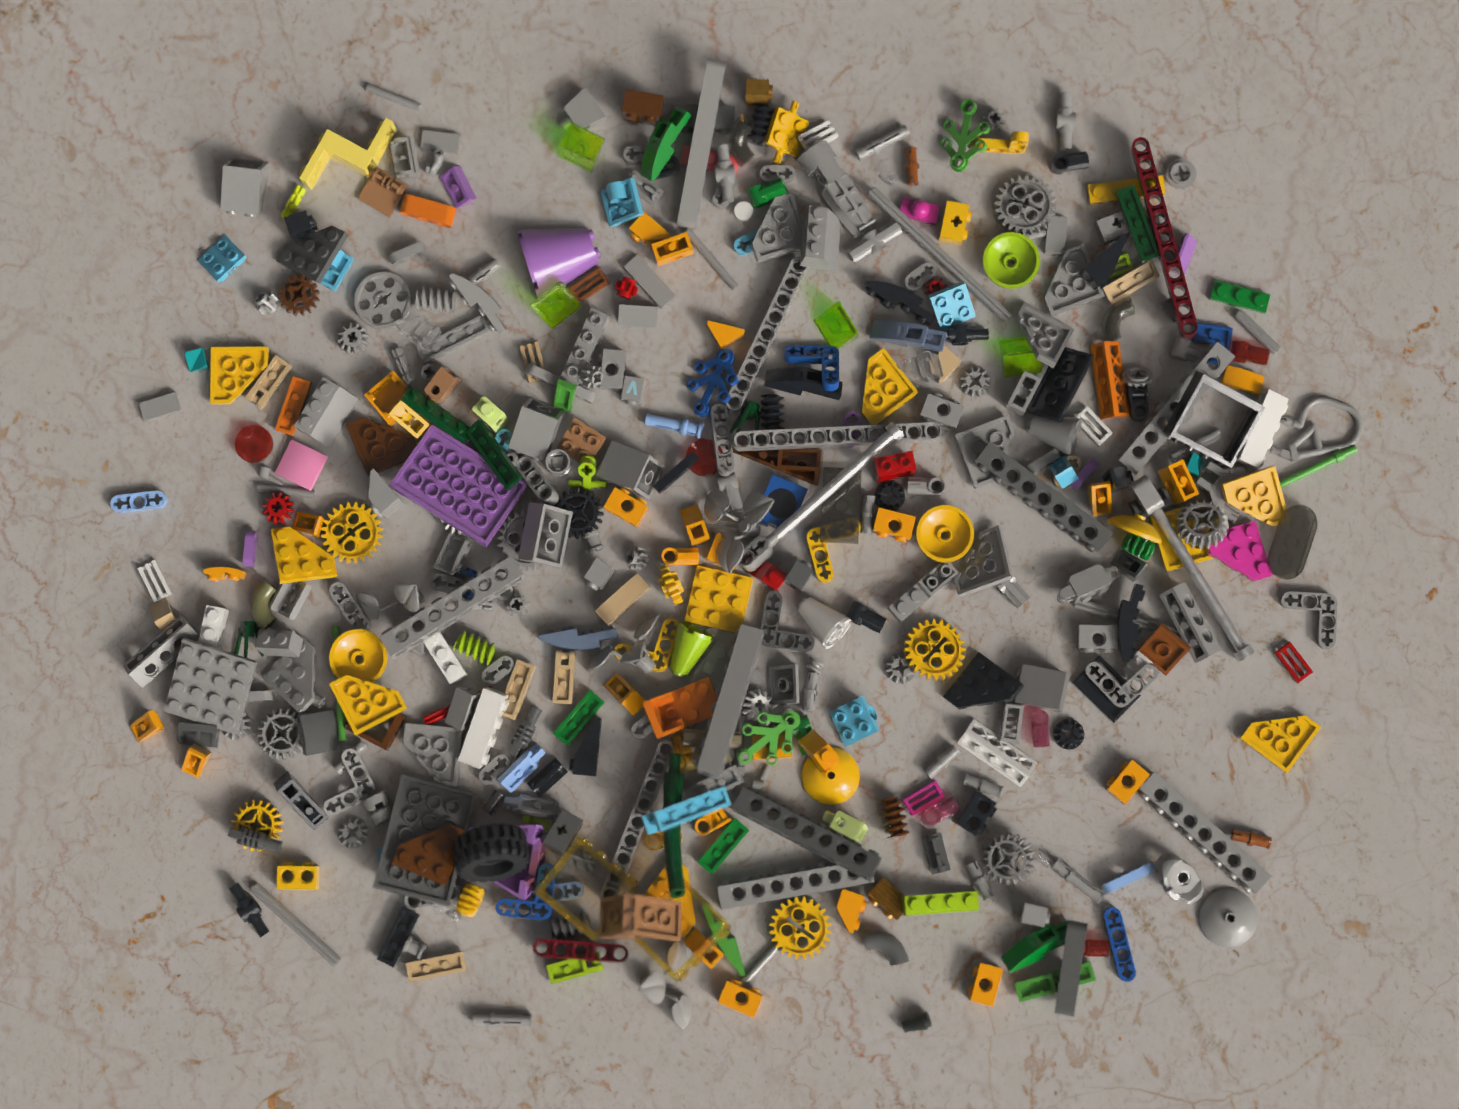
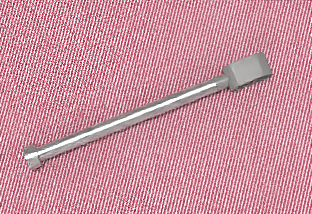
M893 422L885 427L886 432L772 533L766 538L762 536L757 537L746 546L743 557L739 562L741 566L749 572L759 568L773 555V546L892 441L898 442L905 436ZM752 557L751 562L745 564V561Z
M1144 475L1129 484V488L1147 516L1152 514L1236 650L1233 654L1238 662L1251 656L1255 652L1250 643L1245 644L1162 510L1165 504L1150 479Z

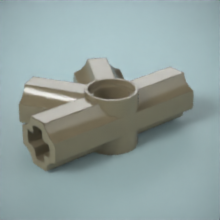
M682 729V746L696 747L689 758L693 764H695L697 756H701L703 749L700 746L703 737H707V730ZM741 732L734 733L730 749H740ZM729 753L725 765L733 761Z

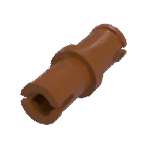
M911 146L910 153L909 147L904 148L906 159L904 169L907 175V186L912 187L913 184L917 186L919 185L917 148Z
M1235 828L1232 829L1231 835L1233 836H1230L1232 841L1269 849L1271 846L1269 842L1272 841L1271 837L1255 834L1254 831L1246 832Z

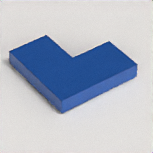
M1197 322L1198 329L1192 338V342L1209 345L1211 343L1215 345L1219 342L1230 351L1233 328ZM1209 358V360H1208V363H1209V364H1216V365H1217V362H1216L1215 359Z

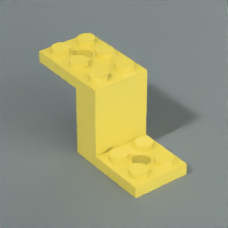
M385 118L384 122L381 121L379 123L375 138H371L368 142V150L327 129L325 133L320 135L318 139L319 145L316 150L313 149L311 151L307 166L304 165L300 170L299 179L306 188L312 190L330 158L370 179V172L376 169L397 132L393 121Z

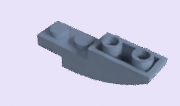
M874 320L869 339L905 347L910 345L943 352L947 332L929 329L928 326L908 322Z
M573 626L561 628L562 631L554 633V630L543 631V635L539 636L542 642L558 648L595 650L601 649L600 641L618 638L617 629H612V626L601 628V632L594 633L593 630L583 631L582 635L579 636L577 628L573 629Z

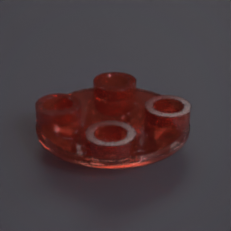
M258 425L245 426L236 436L235 449L243 460L250 463H258L265 460L271 454L273 439L269 431L264 427Z
M701 438L692 443L686 452V456L694 451L699 457V461L690 470L694 474L703 477L717 473L713 441ZM718 446V450L723 453L721 447Z

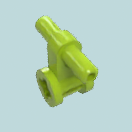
M592 455L581 457L578 473L583 477V480L569 479V487H581L583 490L607 487L606 481L592 480L597 465L595 457Z

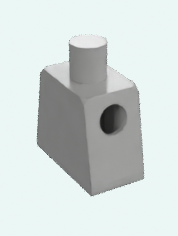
M585 87L563 108L567 117L560 121L559 124L564 132L574 126L578 133H582L607 120L605 114Z

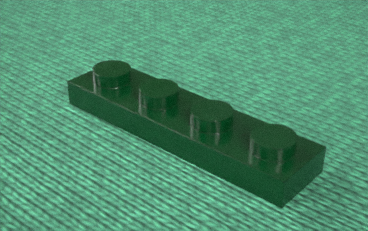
M1131 185L1117 190L1115 193L1141 263L1160 257L1135 186Z
M410 384L405 388L400 399L402 402L461 443L467 439L466 431L470 428Z
M478 419L466 431V434L504 488L511 490L523 477L485 423Z

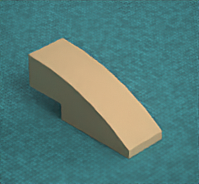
M637 573L596 609L595 613L610 626L650 586Z

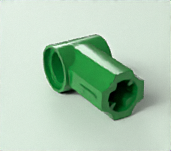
M781 177L764 185H755L747 190L754 208L765 206L775 197L788 193L786 184Z
M807 715L801 716L798 727L793 729V735L796 737L797 742L812 731ZM798 743V746H799L800 752L802 753V756L807 755V753L804 751V749H803V748L801 747V745Z

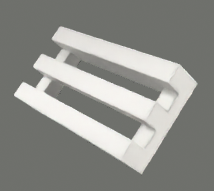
M828 120L799 135L798 140L804 149L808 150L812 147H809L808 144L827 134L830 136L822 141L825 140L828 143L835 140L839 135L834 133L835 129L833 126L830 127ZM824 128L826 129L825 131H823V132H821V133H819V134H817V135H815V136H813V137H811V138H809V139H807V140H804L805 138H807V137H809V136L815 134L816 132H818V131H820V130H822V129H824Z
M1088 406L1075 416L1081 417L1101 438L1099 440L1082 423L1081 429L1098 447L1113 434ZM1085 412L1107 433L1106 435L1084 415Z
M156 560L137 568L155 603L172 595ZM152 566H154L167 593L163 594L151 570ZM145 570H147V572H148V574H149V576H150V578H151V580H152V582H153V584H154V586H155V588H156V590H157V592H158V594H159V597L156 596V594H155V592H154V590H153V588H152V586H151V584H150V582H149V580H148V578H147V576H146V574H145V572H144Z

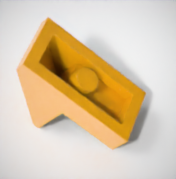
M153 709L133 722L130 728L137 742H141L162 731L164 725Z

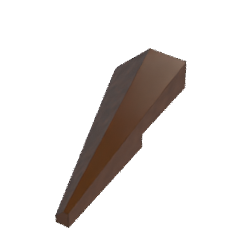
M732 446L733 453L812 485H819L823 464L822 449L737 451Z

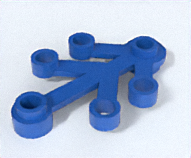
M729 348L720 349L715 358L705 363L697 362L694 366L695 371L699 374H704L708 369L716 366L714 372L697 380L689 379L687 381V388L693 392L709 383L701 401L694 405L695 414L701 418L707 417L711 412L708 403L716 385L719 391L718 399L722 403H727L731 399V395L727 392L722 377L724 368L727 373L726 382L729 385L735 386L739 381L732 366L735 359L734 352Z

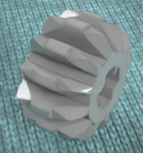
M351 322L348 329L342 326L345 332H338V335L342 338L337 340L338 344H342L340 349H346L347 354H350L353 350L354 354L358 355L359 348L364 352L365 349L362 345L368 346L369 342L365 339L370 338L369 334H364L367 329L365 327L360 329L359 323L354 327ZM355 335L357 337V341L353 340L352 343L349 338Z

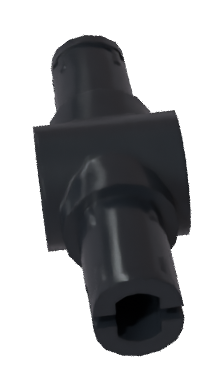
M954 324L948 327V329H936L947 332L946 341L951 342L955 346L968 345V342H972V340L989 339V329H972L967 324Z
M239 883L230 887L229 890L238 903L236 904L238 906L236 910L245 923H251L260 938L270 932L261 918L262 909L254 898H250V896L247 897Z

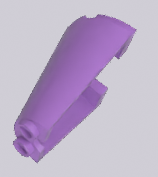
M592 229L517 230L539 302L597 266V259L601 258L598 247L594 248L592 241L595 240Z
M538 824L515 825L516 827L519 826L526 834L530 861L527 867L522 872L516 873L515 876L494 881L495 884L522 900L527 899L535 888L533 883L538 877V870L545 861L547 848L543 847L544 840L542 836L544 833L542 831L544 827Z

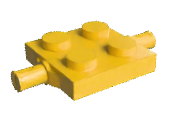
M792 101L789 111L776 107L764 143L776 151L773 162L781 164L783 154L793 157L799 156L802 144L798 137L807 131L809 121L796 114L800 104L797 101Z

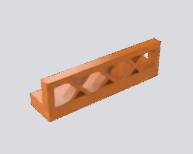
M1102 341L1090 345L1091 354L1094 357L1092 364L1100 420L1129 417L1126 386L1122 378L1123 365L1119 341ZM1110 346H1113L1114 355L1111 354ZM1113 365L1116 368V374L1113 372ZM1116 384L1119 387V393L1116 391ZM1118 403L1122 407V412H1119Z

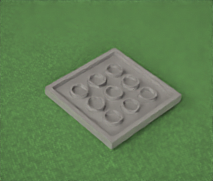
M183 638L164 711L205 725L217 726V729L232 734H238L257 661Z

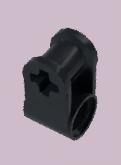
M1147 385L1137 388L1127 386L1126 393L1130 418L1135 422H1141L1149 413ZM1135 408H1141L1144 415H1136Z

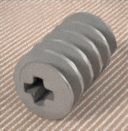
M422 286L421 291L417 289L415 299L416 310H419L422 305L424 311L430 306L431 311H435L437 307L438 312H442L445 307L446 313H449L451 308L454 313L456 304L455 289L452 290L451 294H448L446 288L443 294L440 288H437L435 293H433L432 287L429 288L428 292H426L425 286Z

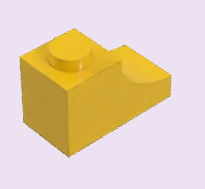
M400 399L388 412L389 416L416 438L430 425L428 419Z

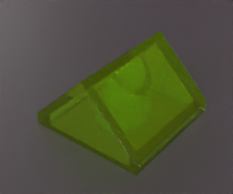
M571 123L559 144L558 157L592 173L605 138Z
M561 281L530 303V306L552 329L582 307L567 284Z
M840 301L814 319L815 324L829 346L840 349L856 340L859 336V332Z
M1025 336L999 340L1004 378L1021 376L1024 371L1031 374L1042 373V362L1036 359Z

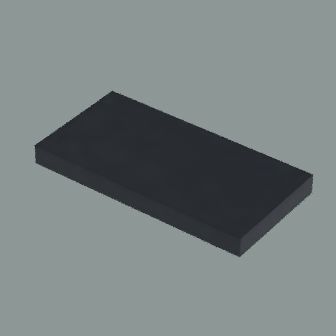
M1065 347L1054 368L1048 366L1026 409L1028 413L1062 422L1094 359L1093 355Z

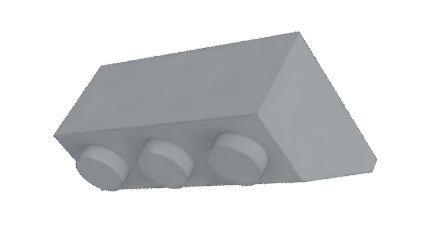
M809 205L804 213L800 266L837 272L841 221L828 208Z
M323 377L294 427L330 448L359 399Z
M372 469L370 471L368 499L372 503L369 506L381 518L384 516L389 519L405 504L384 479Z
M529 503L518 559L562 568L573 512L546 504Z

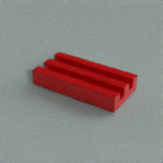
M1290 641L1274 652L1275 656L1297 684L1313 673L1312 669ZM1287 648L1291 650L1294 656L1298 659V661L1307 671L1305 674L1298 666V664L1294 661V659L1291 657V655L1288 653V651L1286 650ZM1281 652H1283V654L1290 661V663L1293 665V667L1296 669V671L1299 673L1301 677H1298L1296 675V673L1293 671V669L1290 667L1287 661L1280 654Z

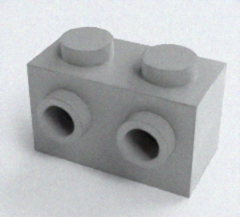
M267 628V630L258 631L255 648L265 656L299 657L303 639L292 629L277 630L275 628Z

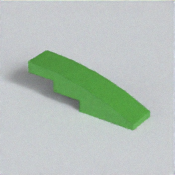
M710 904L703 905L707 922L719 947L739 974L745 976L736 938L728 939L723 920L715 922Z
M1091 961L1082 963L1079 985L1096 981ZM1061 969L1014 983L1019 1002L1058 992Z

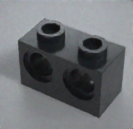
M306 210L284 217L289 235L294 241L318 230L316 220Z
M975 791L955 824L974 836H977L978 833L982 835L987 827L985 821L988 817H993L997 810L995 807L997 803L982 793ZM980 801H985L988 804V809L985 812H981L978 809ZM970 817H974L978 821V825L975 828H970L967 824Z

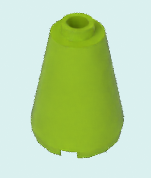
M684 621L679 622L670 668L673 670L672 673L680 677L688 675L712 642L714 635L705 629L702 631L699 629V626Z

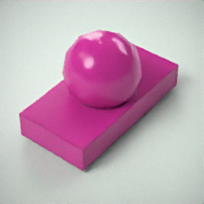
M903 197L900 210L911 220L936 225L940 205Z

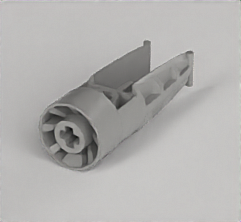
M824 140L806 150L797 161L807 176L814 178L822 190V197L855 239L869 231V225L874 223L875 219L872 218L867 205L849 175L843 173L836 163V154L828 142Z

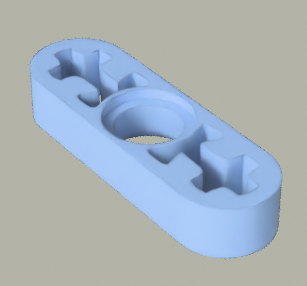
M158 490L116 495L111 499L110 506L118 513L160 509L167 504V496ZM147 495H149V499H155L157 497L156 495H159V497L163 498L161 501H159L158 505L156 502L152 501L149 502L150 506H148ZM140 496L144 499V504L141 507H136L134 499ZM120 499L122 502H129L131 508L126 504L122 505L121 509H119V507L115 506V503H118Z
M1152 861L1104 883L1101 885L1105 894L1111 893L1156 871Z
M578 881L556 884L555 888L561 889L562 896L559 899H553V903L580 898L584 894L583 884ZM576 884L577 887L581 888L577 896L572 892L567 893L569 897L565 898L563 886L567 885V889H572L573 885ZM548 886L541 887L540 894H544V889H548L547 895L549 896L551 893ZM536 888L528 897L529 901H535V899H532V895H535Z

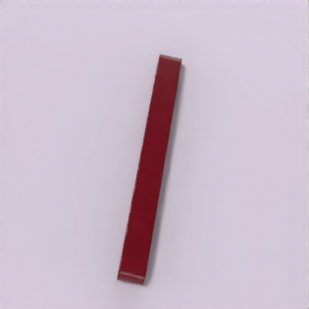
M1138 137L1133 141L1131 147L1132 158L1153 237L1160 254L1159 259L1178 331L1182 338L1191 339L1197 332L1198 324L1150 144L1146 138ZM1141 144L1145 147V150L1138 151L1135 146ZM1146 162L1150 168L1142 169L1140 164ZM1151 180L1155 186L1147 187L1145 182ZM1156 198L1160 203L1152 205L1149 200ZM1160 216L1164 219V222L1159 224L1155 222L1154 218ZM1165 234L1169 237V240L1163 242L1159 236ZM1170 252L1174 258L1168 260L1164 257V254ZM1174 270L1178 272L1179 276L1172 278L1169 272ZM1181 289L1184 294L1176 296L1174 290ZM1180 307H1186L1188 309V314L1183 315L1179 312L1178 309ZM1190 325L1193 328V332L1187 333L1183 327Z

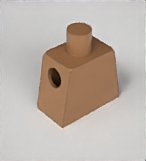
M440 367L425 387L424 392L435 403H444L463 379L451 369Z

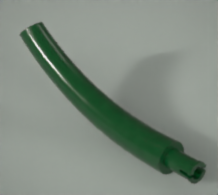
M669 753L668 772H664L663 808L682 802L684 773H680L682 756L680 753ZM681 824L663 831L667 880L670 895L673 898H680L686 892L681 855Z

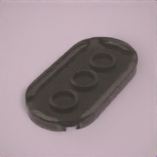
M1293 505L1287 508L1280 517L1267 558L1268 566H1270L1272 574L1277 578L1294 579L1302 573L1318 526L1314 511L1305 505Z

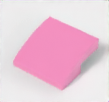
M291 439L274 474L311 491L328 457Z

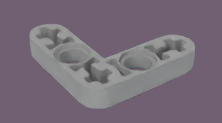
M1290 591L1282 594L1280 604L1285 609L1318 611L1317 644L1324 650L1334 647L1337 626L1336 597L1328 593ZM1288 595L1291 596V599H1299L1300 607L1297 606L1298 602H1293L1289 606L1288 602H1285L1284 599L1288 598ZM1306 596L1313 598L1314 603L1311 607L1304 605L1303 600ZM1327 597L1329 598V601H1332L1333 603L1332 605H1329L1328 611H1333V614H1322V610L1326 611L1327 605L1323 604V601L1326 600ZM1328 616L1332 619L1330 627H1325L1322 624L1323 617ZM1322 630H1332V633H1328L1327 638L1331 640V643H1328L1327 646L1322 642V639L1326 637V632L1322 633Z
M1096 660L1091 661L1087 665L1086 674L1114 705L1125 707L1157 678L1159 669L1155 664L1147 663L1123 685L1101 662ZM1091 665L1093 667L1098 666V672L1101 675L1103 672L1106 674L1100 681L1097 680L1100 676L1096 672L1093 674L1090 672L1092 670ZM1146 668H1148L1149 670L1151 668L1154 669V676L1152 677L1151 675H1149L1145 679V681H1147V683L1145 684L1144 680L1141 677H1143L1146 674ZM1111 679L1114 684L1113 688L1106 689L1103 686V681ZM1138 680L1141 683V688L1133 690L1130 687V682ZM1118 686L1120 689L1117 692L1119 695L1124 694L1126 696V702H1118V695L1114 693L1112 696L1110 693Z
M353 746L344 748L341 757L354 785L324 800L323 809L328 815H336L375 795V783L359 751ZM349 751L351 754L355 753V755H353L355 761L354 765H352V761L350 758H345L347 756V752ZM356 768H362L364 775L356 777L353 771ZM365 780L367 787H372L370 793L363 792L364 785L362 781ZM347 793H352V794H354V795H355L354 801H352V802H347V801H345V800H344L345 794H347ZM338 797H341V802L344 806H341V803H338L335 805L334 810H332V808H327L329 806V802L335 804L339 802Z

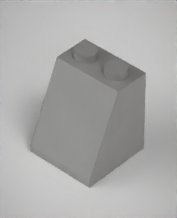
M234 158L228 160L223 165L220 210L226 211L227 214H237V212H240L249 217L258 215L262 211L268 163Z
M530 397L521 407L508 448L513 449V452L516 454L531 456L530 458L535 461H545L553 445L565 410Z
M611 441L606 449L602 463L598 466L596 475L606 482L650 500L654 491L653 486L658 482L665 466L649 454Z
M1022 664L1021 668H1017L1015 678L1023 683L1024 687L1014 698L1013 703L1057 713L1063 711L1070 678L1069 672Z

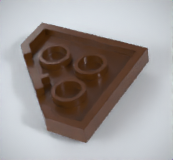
M364 417L346 424L368 477H370L372 469L380 473L405 462L417 446L414 436Z
M449 824L398 846L391 865L446 886L455 865L452 850L453 842L465 830Z

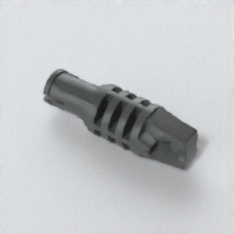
M531 705L525 720L520 722L510 742L513 744L510 755L518 758L522 749L526 751L536 730L535 724L542 710Z
M241 827L240 831L230 828L228 833L229 837L237 839L236 844L257 850L264 848L280 853L283 841L269 838L265 833Z

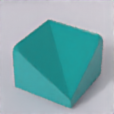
M203 348L184 352L190 373L209 368L206 352Z
M1196 453L1190 454L1186 462L1190 475L1195 478L1199 476V470L1203 463V460Z

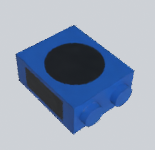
M772 474L764 495L773 499L774 503L758 524L768 527V525L776 528L802 506L808 489Z

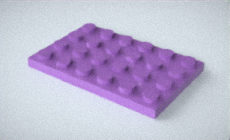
M431 424L393 478L389 487L484 547H487L528 488V484L520 480L511 490H506L481 454Z

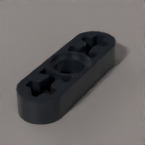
M693 451L653 486L659 494L669 488L699 461V457Z

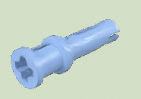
M647 413L645 425L680 432L682 436H685V434L696 436L697 439H701L704 422L699 424L690 422L688 419L676 420Z

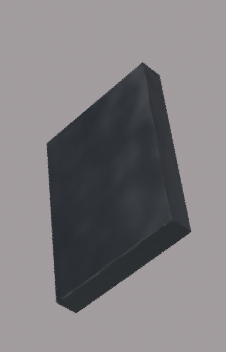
M1100 655L1095 659L1101 662L1122 685L1126 682ZM1090 666L1092 668L1090 672L1092 674L1096 672L1100 676L1097 679L1098 681L1106 675L1104 672L1102 675L1098 672V666ZM1086 669L1072 682L1113 723L1141 696L1139 694L1125 707H1117L1087 676ZM1111 679L1103 681V686L1106 689L1113 688L1114 684ZM1117 686L1110 694L1113 696L1116 693L1118 695V702H1126V696L1124 694L1119 695L1117 690L1120 688Z

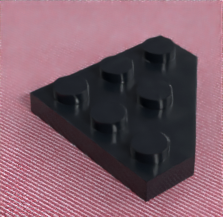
M978 652L943 698L959 710L971 706L979 707L996 702L1013 701L1024 685Z

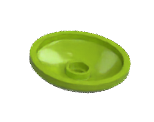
M1016 232L1003 233L993 238L987 245L983 254L984 271L988 278L999 287L1018 289L1029 284L1036 276L1040 267V254L1034 242L1027 236ZM1007 261H1013L1014 265L1008 266Z

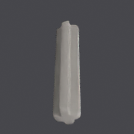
M1239 310L1235 314L1234 318L1272 355H1275L1281 347L1243 310Z
M1215 428L1193 441L1205 447L1222 438V434L1218 428ZM1181 446L1170 452L1169 457L1175 463L1198 450L1194 449L1192 452Z

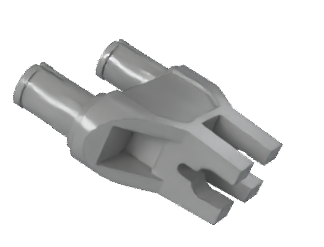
M1210 461L1206 464L1204 470L1216 477V479L1211 484L1202 477H1199L1195 481V485L1206 493L1208 503L1212 501L1213 506L1219 504L1220 510L1224 509L1228 520L1234 523L1240 513L1226 505L1220 484L1248 473H1246L1247 471L1244 467L1222 469Z

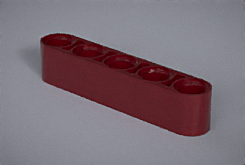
M538 939L533 944L534 953L542 958L624 963L629 957L627 948L620 944ZM540 943L547 945L545 953H538L537 946ZM560 944H564L567 947V951L563 955H559L556 952V948ZM584 946L586 948L585 955L577 956L576 948ZM599 947H603L606 950V954L602 958H598L595 955V951ZM621 948L625 951V956L622 959H617L614 953L617 949Z

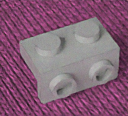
M449 533L433 568L453 577L456 574H460V570L464 566L462 563L464 556L468 557L471 551V542Z
M302 581L280 584L269 608L294 621L305 599L309 596L312 587Z

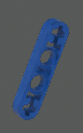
M1109 907L1104 911L1103 919L1118 977L1122 981L1130 982L1135 978L1136 970L1122 915L1117 908ZM1111 910L1113 913H1117L1115 923L1120 922V926L1109 928V924L1113 925L1112 920L1107 918ZM1115 929H1119L1122 932V938L1118 941L1112 938V932ZM1120 948H1124L1127 951V957L1123 960L1119 959L1116 954ZM1130 961V964H1126L1127 969L1132 971L1128 979L1126 976H1122L1124 966L1121 965L1119 967V963Z

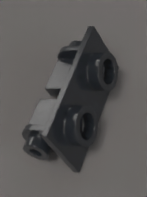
M554 758L527 785L538 797H541L568 771Z

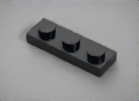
M402 906L377 960L393 968L396 966L403 947L411 935L420 914Z

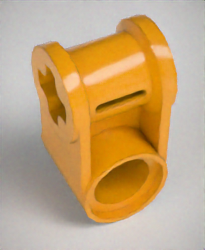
M722 808L699 818L694 825V829L697 834L705 836L732 821V819L728 818ZM699 822H707L709 829L706 832L699 831Z

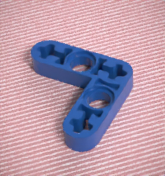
M789 345L784 348V360L788 363L822 364V388L826 391L837 390L839 387V350L836 347ZM808 353H814V354H816V355L811 357V356H808L807 354H808ZM826 367H834L835 369L827 370Z
M549 863L540 866L535 901L501 899L496 903V912L506 917L537 920L548 919L553 909L556 880L555 867ZM547 866L553 872L552 875L548 876V881L552 880V885L548 883L540 884L541 879L545 880V874H542V870H545ZM548 886L551 893L548 897L540 895L541 887ZM503 902H506L507 906H513V902H516L515 914H512L513 910H506L505 913H502L503 911L499 909V905H503ZM523 903L529 906V912L526 915H522L518 911L519 906ZM532 904H536L535 909H541L542 905H544L545 909L549 912L544 917L538 912H534L535 916H531L533 911Z

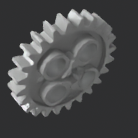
M1020 175L1018 176V181L1011 178L1010 185L1005 182V189L999 188L1001 195H996L998 201L994 205L998 208L995 210V214H1001L998 216V221L1004 220L1002 227L1008 225V232L1015 229L1016 233L1022 231L1023 235L1029 231L1031 236H1033V230L1040 233V227L1046 229L1047 225L1045 222H1052L1049 216H1055V212L1052 210L1056 209V204H1053L1056 201V197H1050L1053 194V190L1047 191L1049 184L1042 186V179L1035 182L1036 176L1029 180L1028 175L1025 176V180H1022ZM1021 191L1024 193V196L1016 197L1014 193ZM1038 196L1042 198V201L1036 203L1032 199ZM1025 203H1028V206L1026 208H1023V205ZM1015 208L1018 210V213L1012 215L1008 211ZM1034 214L1037 218L1029 220L1027 215Z
M521 509V515L514 512L515 518L512 519L508 516L509 523H503L505 529L498 530L503 535L497 537L498 540L502 541L497 546L504 548L500 552L501 555L507 554V557L512 555L520 569L524 566L525 571H528L529 566H531L535 571L536 565H539L541 568H543V565L519 560V551H515L517 547L521 546L527 516L524 510ZM514 534L520 536V541L517 544L510 543V537Z

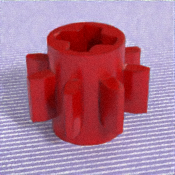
M623 277L622 281L617 279L614 287L615 290H618L616 295L630 300L631 296L636 297L638 287L635 286L636 281L628 277Z
M932 278L931 284H925L929 290H926L924 294L930 295L934 293L933 288L936 286L939 287V290L947 288L948 285L941 283L942 278L939 281H935Z

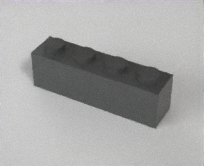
M664 103L661 118L667 120L675 107L686 110L691 114V117L682 128L681 133L690 134L694 131L699 104ZM718 105L714 132H719L720 135L734 133L735 106Z

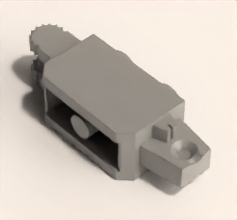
M1094 565L1070 576L1066 587L1060 589L1056 600L1062 605L1073 601L1074 604L1078 602L1085 603L1096 594L1101 596L1108 592L1109 586L1120 579L1121 574L1116 566L1104 569L1101 565Z

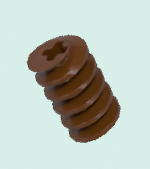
M897 797L879 800V803L885 804L880 810L886 811L882 818L888 819L883 823V826L889 827L884 831V833L891 835L887 838L909 833V830L903 829L908 823L901 821L906 818V815L900 814L905 808L899 807L904 801L897 799Z

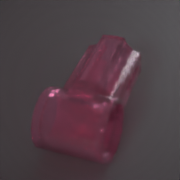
M1041 709L1033 710L1030 714L1033 748L1050 746L1049 716L1046 711ZM1041 712L1044 715V720L1041 723H1036L1034 716Z
M952 796L925 810L921 819L924 825L931 827L961 810ZM928 812L935 814V822H929L926 819Z

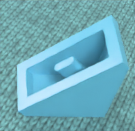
M1065 455L1048 464L1062 489L1079 479Z

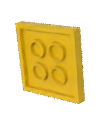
M1182 508L1164 512L1176 532V520ZM1150 516L1151 525L1155 527L1162 539L1161 544L1157 543L1165 571L1169 572L1183 568V564L1153 516ZM1188 520L1187 525L1192 530L1193 526L1191 525V522ZM1181 539L1195 563L1214 559L1207 554L1205 546L1201 550L1199 545L1192 548L1191 542L1185 544V539Z
M697 565L684 622L735 633L736 629L739 630L744 622L753 578Z

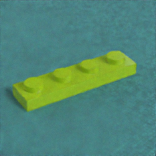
M978 891L902 896L903 916L979 911Z

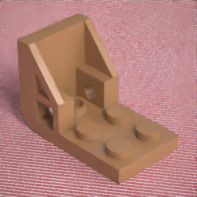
M623 894L600 899L599 938L636 939L648 937L675 942L681 941L682 902L636 894Z

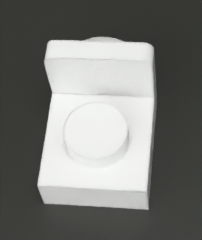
M1137 651L1133 659L1121 670L1120 675L1127 681L1145 664H1153V662ZM1133 680L1130 683L1135 685L1138 680Z

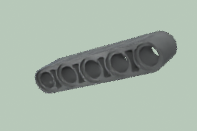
M1068 920L1055 1014L1074 1017L1088 923Z

